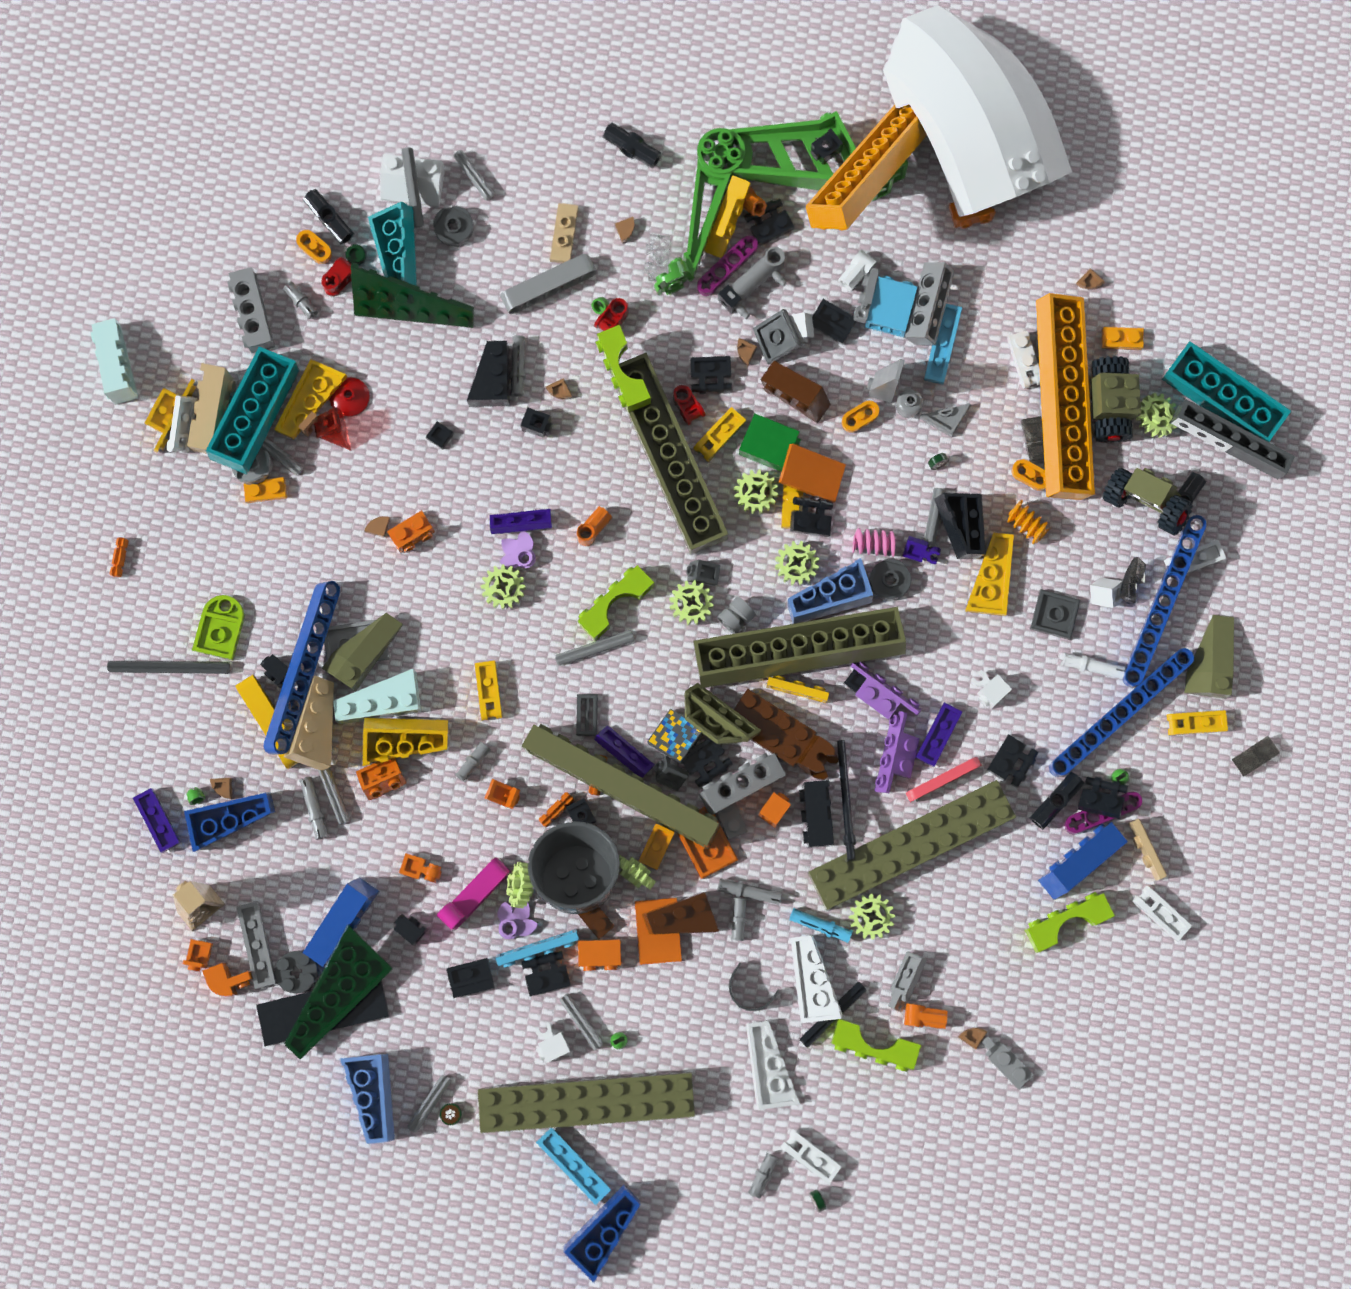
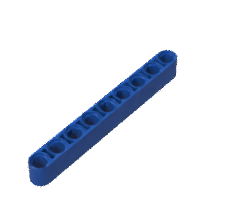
M1200 515L1190 517L1183 527L1125 668L1122 680L1128 687H1136L1145 677L1205 531L1206 520ZM1191 522H1198L1200 530H1193L1190 525ZM1183 540H1189L1192 543V549L1184 548ZM1175 560H1183L1184 568H1178L1175 565ZM1170 577L1174 578L1177 581V586L1170 587L1167 584V579ZM1162 596L1168 598L1169 605L1162 606L1159 598ZM1153 615L1161 618L1160 625L1152 623L1151 618ZM1145 634H1150L1153 637V644L1145 643L1143 639ZM1137 653L1144 654L1146 657L1145 663L1137 662ZM1129 672H1134L1137 674V682L1133 683L1129 681Z
M335 581L318 583L314 588L265 737L264 750L270 755L285 754L290 749L340 595V586ZM289 702L291 703V709L288 707ZM282 722H284L285 724L284 730L282 728ZM276 741L278 742V745H279V746H278V749H276V746H275Z
M1183 648L1168 658L1059 754L1049 765L1050 773L1054 777H1062L1069 773L1187 669L1194 661L1192 651ZM1179 654L1186 657V664L1179 662ZM1163 668L1170 669L1171 677H1166L1163 674ZM1148 681L1156 684L1155 691L1148 688ZM1135 694L1140 696L1141 704H1135L1132 696ZM1118 708H1122L1125 710V718H1121L1118 716ZM1103 721L1110 724V731L1107 732L1102 729L1101 724ZM1087 735H1092L1095 738L1094 745L1087 743ZM1072 748L1079 750V759L1071 756ZM1056 762L1063 763L1065 767L1064 772L1056 770Z

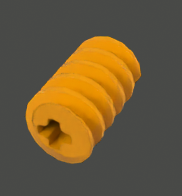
M1021 499L1009 512L1007 522L1010 523L1015 520L1013 527L1022 526L1020 533L1022 534L1027 531L1026 539L1034 537L1032 541L1034 545L1051 528L1046 529L1047 521L1040 524L1041 516L1033 518L1034 510L1030 513L1027 512L1029 505L1022 508L1023 500Z

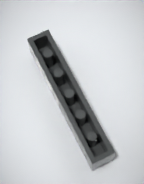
M1187 399L1178 405L1170 422L1174 426L1277 480L1288 473L1295 458L1294 455Z

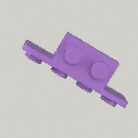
M856 662L851 664L853 669L867 678L855 695L889 720L900 703L916 715L920 713L922 709L919 708L920 704L912 698L908 700L902 695L903 692L894 685L891 687L886 684V679L878 673L875 675L871 673L869 666L865 663Z
M895 711L889 719V729L884 742L883 755L880 759L878 777L875 781V792L890 793L894 775L911 778L920 738L903 733L907 718L906 712Z

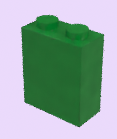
M754 413L739 448V455L782 472L789 445L792 443L800 445V431Z

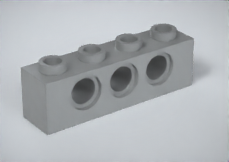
M924 262L905 338L914 345H936L955 272L945 262Z
M249 267L229 273L230 280L227 283L230 292H234L235 299H232L235 311L239 312L240 317L237 318L240 330L243 329L245 336H242L244 347L249 348L251 353H256L258 347L265 349L274 348V340L254 269ZM249 289L248 294L241 295L243 290ZM254 308L252 313L246 314L247 309ZM254 326H259L258 331L251 332Z
M765 753L757 757V762L753 765H750L748 762L738 768L739 772L734 775L732 772L720 777L722 781L717 784L712 781L702 787L704 791L699 793V796L708 813L714 815L786 776L775 753L770 756ZM755 769H760L763 772V778L756 776ZM738 778H742L745 781V788L738 785ZM720 787L727 790V797H723L720 794Z

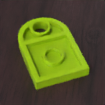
M219 595L206 603L202 611L192 651L228 660L234 659L244 622L243 607L236 599L227 595ZM224 601H230L231 608L228 611L221 610V604Z

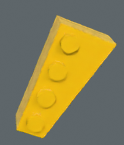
M364 718L363 766L380 761V763L397 757L407 758L413 754L420 753L422 755L447 750L448 720Z

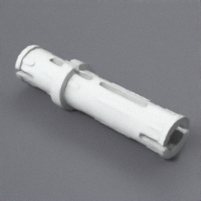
M1067 653L1062 655L1061 660L1063 661H1061V666L1076 668L1080 672L1085 670L1111 676L1121 680L1124 677L1125 672L1123 671H1125V666L1088 659L1084 655L1082 657Z

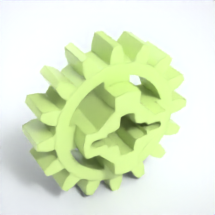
M1153 393L1143 398L1141 401V414L1136 417V420H1141L1139 427H1145V434L1150 431L1151 437L1158 435L1161 438L1172 433V430L1177 428L1170 423L1176 411L1174 410L1176 404L1169 403L1170 397L1164 399V394L1157 396L1156 393Z
M760 469L757 471V474L750 470L749 476L743 473V480L737 479V483L740 486H735L734 491L739 493H736L734 497L735 499H740L738 506L745 505V512L751 509L752 514L755 513V510L762 514L763 508L769 511V504L775 505L776 501L773 498L778 497V493L774 491L778 489V485H772L775 479L774 477L768 479V472L761 475ZM744 485H746L748 489L745 495H743L742 493ZM769 488L770 495L767 499L764 492ZM753 489H755L756 491L760 490V494H752Z
M792 541L791 547L784 544L785 551L778 550V554L781 557H775V561L779 562V564L775 565V569L781 570L778 573V577L785 576L783 582L791 580V585L793 586L795 581H798L799 586H802L803 580L807 583L810 582L809 576L815 578L816 573L813 570L819 569V566L815 564L819 562V558L814 557L816 550H809L810 544L803 547V541H800L799 545ZM795 551H801L803 554L796 553ZM787 555L789 563L784 566L783 560ZM794 560L797 562L801 561L800 567L797 565L792 566ZM808 561H810L811 567L807 572L805 564L808 563ZM790 573H796L799 576H793Z
M502 564L499 570L494 566V572L488 570L487 574L489 577L482 578L486 584L481 585V589L486 590L482 593L483 597H488L486 602L488 604L494 602V608L501 605L502 610H505V605L513 608V602L519 604L518 597H524L521 590L526 589V586L521 584L525 581L524 578H518L520 572L517 570L513 573V567L510 566L507 570L504 564ZM502 574L510 575L513 578L507 579ZM496 578L494 585L490 586L492 580ZM500 580L506 585V595L504 591L500 589ZM516 588V592L511 597L512 590ZM499 595L503 597L504 600L496 599L493 596Z
M696 580L693 581L692 585L685 581L684 587L678 584V591L672 590V594L675 597L669 598V602L674 603L670 606V610H675L673 617L680 616L679 622L687 620V625H690L691 621L698 625V619L704 622L706 620L704 615H711L708 608L714 607V604L709 603V601L713 600V596H708L710 589L704 590L703 583L697 586ZM688 590H694L692 593H684ZM701 594L705 599V606L700 602ZM692 599H695L696 605L692 604L689 607L688 601H692ZM678 600L683 603L682 611L678 607ZM694 612H698V613H699V614L694 615V616H689L690 613H694Z
M619 855V868L622 869L619 874L637 888L643 885L651 890L656 883L655 880L648 876L651 871L633 857L627 860Z
M517 862V864H514L511 874L509 873L506 892L510 896L509 903H511V907L524 908V906H527V901H530V897L533 895L534 890L528 875V863Z
M869 894V899H866L863 895L861 896L862 902L855 900L854 903L857 907L850 908L854 912V915L849 916V919H854V923L850 926L858 928L855 932L856 934L863 932L864 939L867 935H870L871 940H874L876 934L879 938H882L883 931L885 933L890 932L887 926L894 925L890 918H894L895 915L889 912L893 909V906H886L888 903L887 899L883 902L880 901L881 895H878L876 899H874L873 894ZM872 902L871 908L867 910L861 908L864 904ZM880 906L884 909L886 918L881 915L879 911ZM872 911H874V916L880 920H873L872 922H869V917H867L865 914H870ZM858 916L862 917L865 923L864 928L860 925ZM873 925H883L879 930L871 931Z

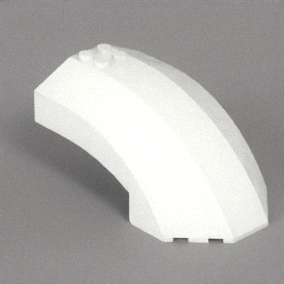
M939 5L903 18L900 25L901 29L895 38L890 51L891 55L883 71L896 108L910 104L929 137L939 159L959 217L976 213L1018 197L1072 172L1058 128L1045 98L1027 69L1005 45L995 37Z

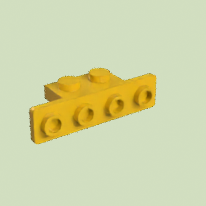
M732 176L706 245V253L719 258L725 255L731 236L734 234L738 217L743 210V204L751 185L749 181Z
M191 378L182 396H192L196 389V386L193 385L194 379ZM165 388L160 392L144 423L162 433L153 450L156 453L159 449L163 450L168 442V439L165 437L168 431L171 432L177 395Z

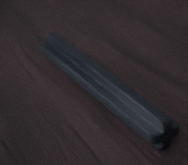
M857 982L838 1001L842 1014L866 992V988L860 982ZM837 1019L817 1021L800 1038L801 1043L807 1048L810 1047Z

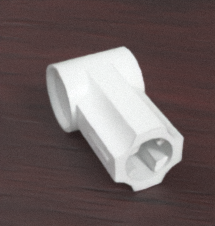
M860 250L838 281L845 289L852 292L864 275H868L871 267L875 268L878 262L866 252Z

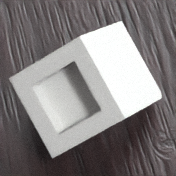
M1102 577L1090 585L1092 604L1114 608L1124 600L1123 581Z

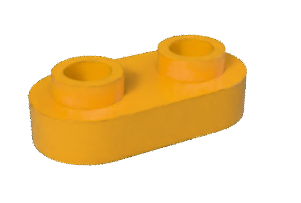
M303 230L298 233L296 242L303 252L316 263L325 264L330 261L332 251L322 239L310 230ZM306 240H311L309 244H304ZM321 252H325L323 257H319Z
M865 401L846 412L841 422L843 429L854 433L875 421L879 415V406L874 401ZM871 410L872 414L866 415L865 411ZM853 420L855 425H849L848 421Z
M1025 459L1017 460L1014 463L1011 472L1015 479L1037 491L1046 489L1044 469ZM1023 468L1025 470V473L1020 474L1018 472V469ZM1041 478L1043 480V483L1038 484L1036 482V479Z

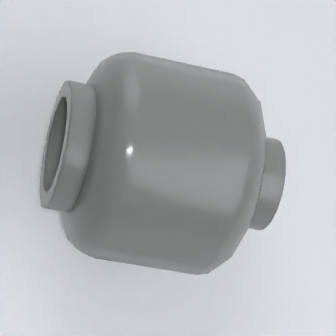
M912 389L901 392L896 402V409L904 418L916 417L923 407L921 394Z

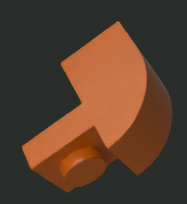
M220 963L202 970L210 990L220 996L238 995L236 986L238 989L250 985L249 981L253 980L251 971L231 977L227 963Z

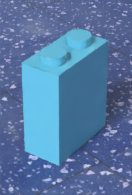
M878 276L865 328L904 338L917 286L908 281H894L889 276Z

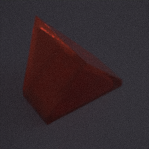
M334 407L320 414L318 421L313 423L316 438H321L351 451L344 413L339 408Z

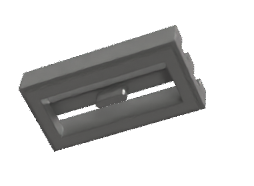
M577 694L576 736H596L598 694ZM581 699H585V731H581ZM590 699H593V731H589Z

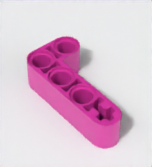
M495 857L452 902H448L438 912L437 917L452 931L457 930L508 877L511 870Z

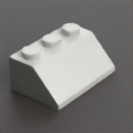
M383 154L380 171V200L409 204L402 156ZM415 158L421 205L439 207L445 174L443 162Z

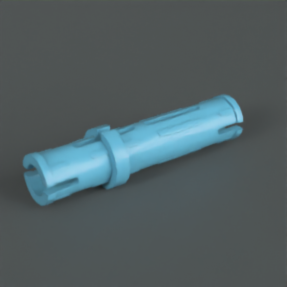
M793 908L789 921L826 934V937L830 938L832 936L846 943H849L853 930L836 925L834 921L829 922L796 908Z

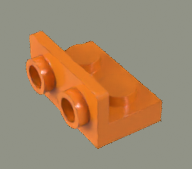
M954 202L949 203L954 228L961 227L964 229L979 222L980 224H986L994 218L996 213L994 208L989 207L976 213L959 217Z
M421 510L387 531L399 552L407 553L414 549L415 544L418 542L429 540L435 531Z
M396 758L381 763L377 761L356 771L362 791L368 800L379 798L383 794L396 790L407 783Z

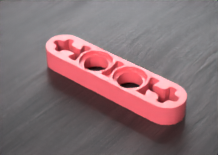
M976 756L905 794L909 801L913 802L979 768L982 764Z

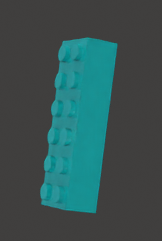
M1191 341L1188 342L1161 379L1200 407L1267 442H1270L1291 413V410Z
M258 347L206 449L210 460L246 475L248 474L299 373L295 360Z

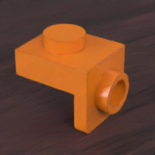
M492 779L484 799L513 809L519 802L520 789Z
M191 939L186 960H183L182 964L188 965L189 970L199 972L201 968H208L213 943Z

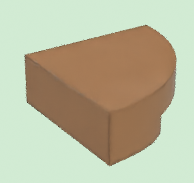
M633 217L615 223V228L622 243L629 240L634 231L635 223Z
M1090 268L1077 281L1076 285L1083 289L1092 290L1101 287L1105 281Z
M739 338L737 344L738 355L749 366L757 346Z
M564 378L545 386L550 395L557 399L566 400L573 398Z
M311 412L299 425L302 434L306 437H309L313 432V428H311L313 423L318 421V416L315 413Z
M381 516L371 520L365 527L364 532L385 538L390 517Z
M232 778L210 779L212 788L219 796L233 799Z
M970 1028L963 1031L958 1038L974 1049H977L987 1031L980 1028Z

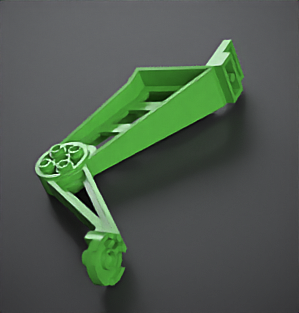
M837 111L825 113L819 120L737 129L716 128L702 136L697 147L698 164L687 252L683 253L684 261L681 257H678L670 262L668 274L661 273L656 277L657 282L654 288L659 296L662 292H666L667 295L675 293L684 288V282L694 280L732 176L749 181L820 190L833 175V172L828 162L822 165L819 160L816 161L810 152L811 144L826 134L829 129H832L843 143L842 152H840L843 161L856 149ZM802 140L818 172L796 170L782 142ZM768 143L780 168L751 165L753 157L751 144ZM907 160L872 201L890 194L892 185L905 179L909 164ZM707 183L717 186L698 237L704 184Z

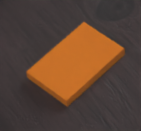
M792 443L788 448L779 483L814 497L826 499L827 502L835 503L846 464Z
M706 807L699 809V813L704 816L708 813ZM721 826L709 849L677 833L701 879L738 861Z
M677 898L635 901L640 965L682 961L680 933L649 934L642 916L646 912L676 902Z

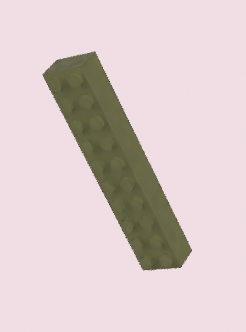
M647 353L620 363L619 366L625 375L633 379H643L651 397V404L629 413L627 408H624L690 555L728 540V532Z
M898 607L693 641L701 688L906 654V639Z
M533 724L522 744L526 752L709 849L720 828L716 817L709 813H706L705 816L702 815L696 806L687 803V805L680 803L679 797L671 793L668 796L663 794V791L657 785L650 783L648 786L640 776L634 773L630 776L626 774L623 767L615 763L612 766L607 764L608 761L601 755L595 753L592 756L584 746L578 743L574 746L567 737L558 734V736L553 735L551 729L545 725L540 724L538 727Z
M995 780L856 848L855 861H847V853L809 871L808 875L827 911L1013 820L1016 816L998 780Z
M692 1072L478 1089L480 1133L695 1117Z

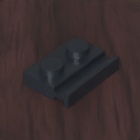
M824 298L812 317L813 328L842 345L857 322L854 321L853 315Z
M488 958L446 968L453 998L495 988Z

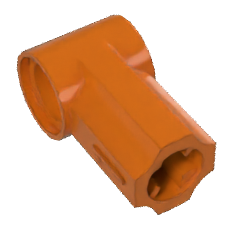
M750 186L743 209L753 216L760 217L765 213L767 205L763 199L756 195Z
M598 506L591 516L578 526L577 539L581 545H592L595 538L612 520L613 517L607 510ZM588 531L591 533V536L583 538L581 534Z
M906 1003L904 1025L946 1029L948 1011Z

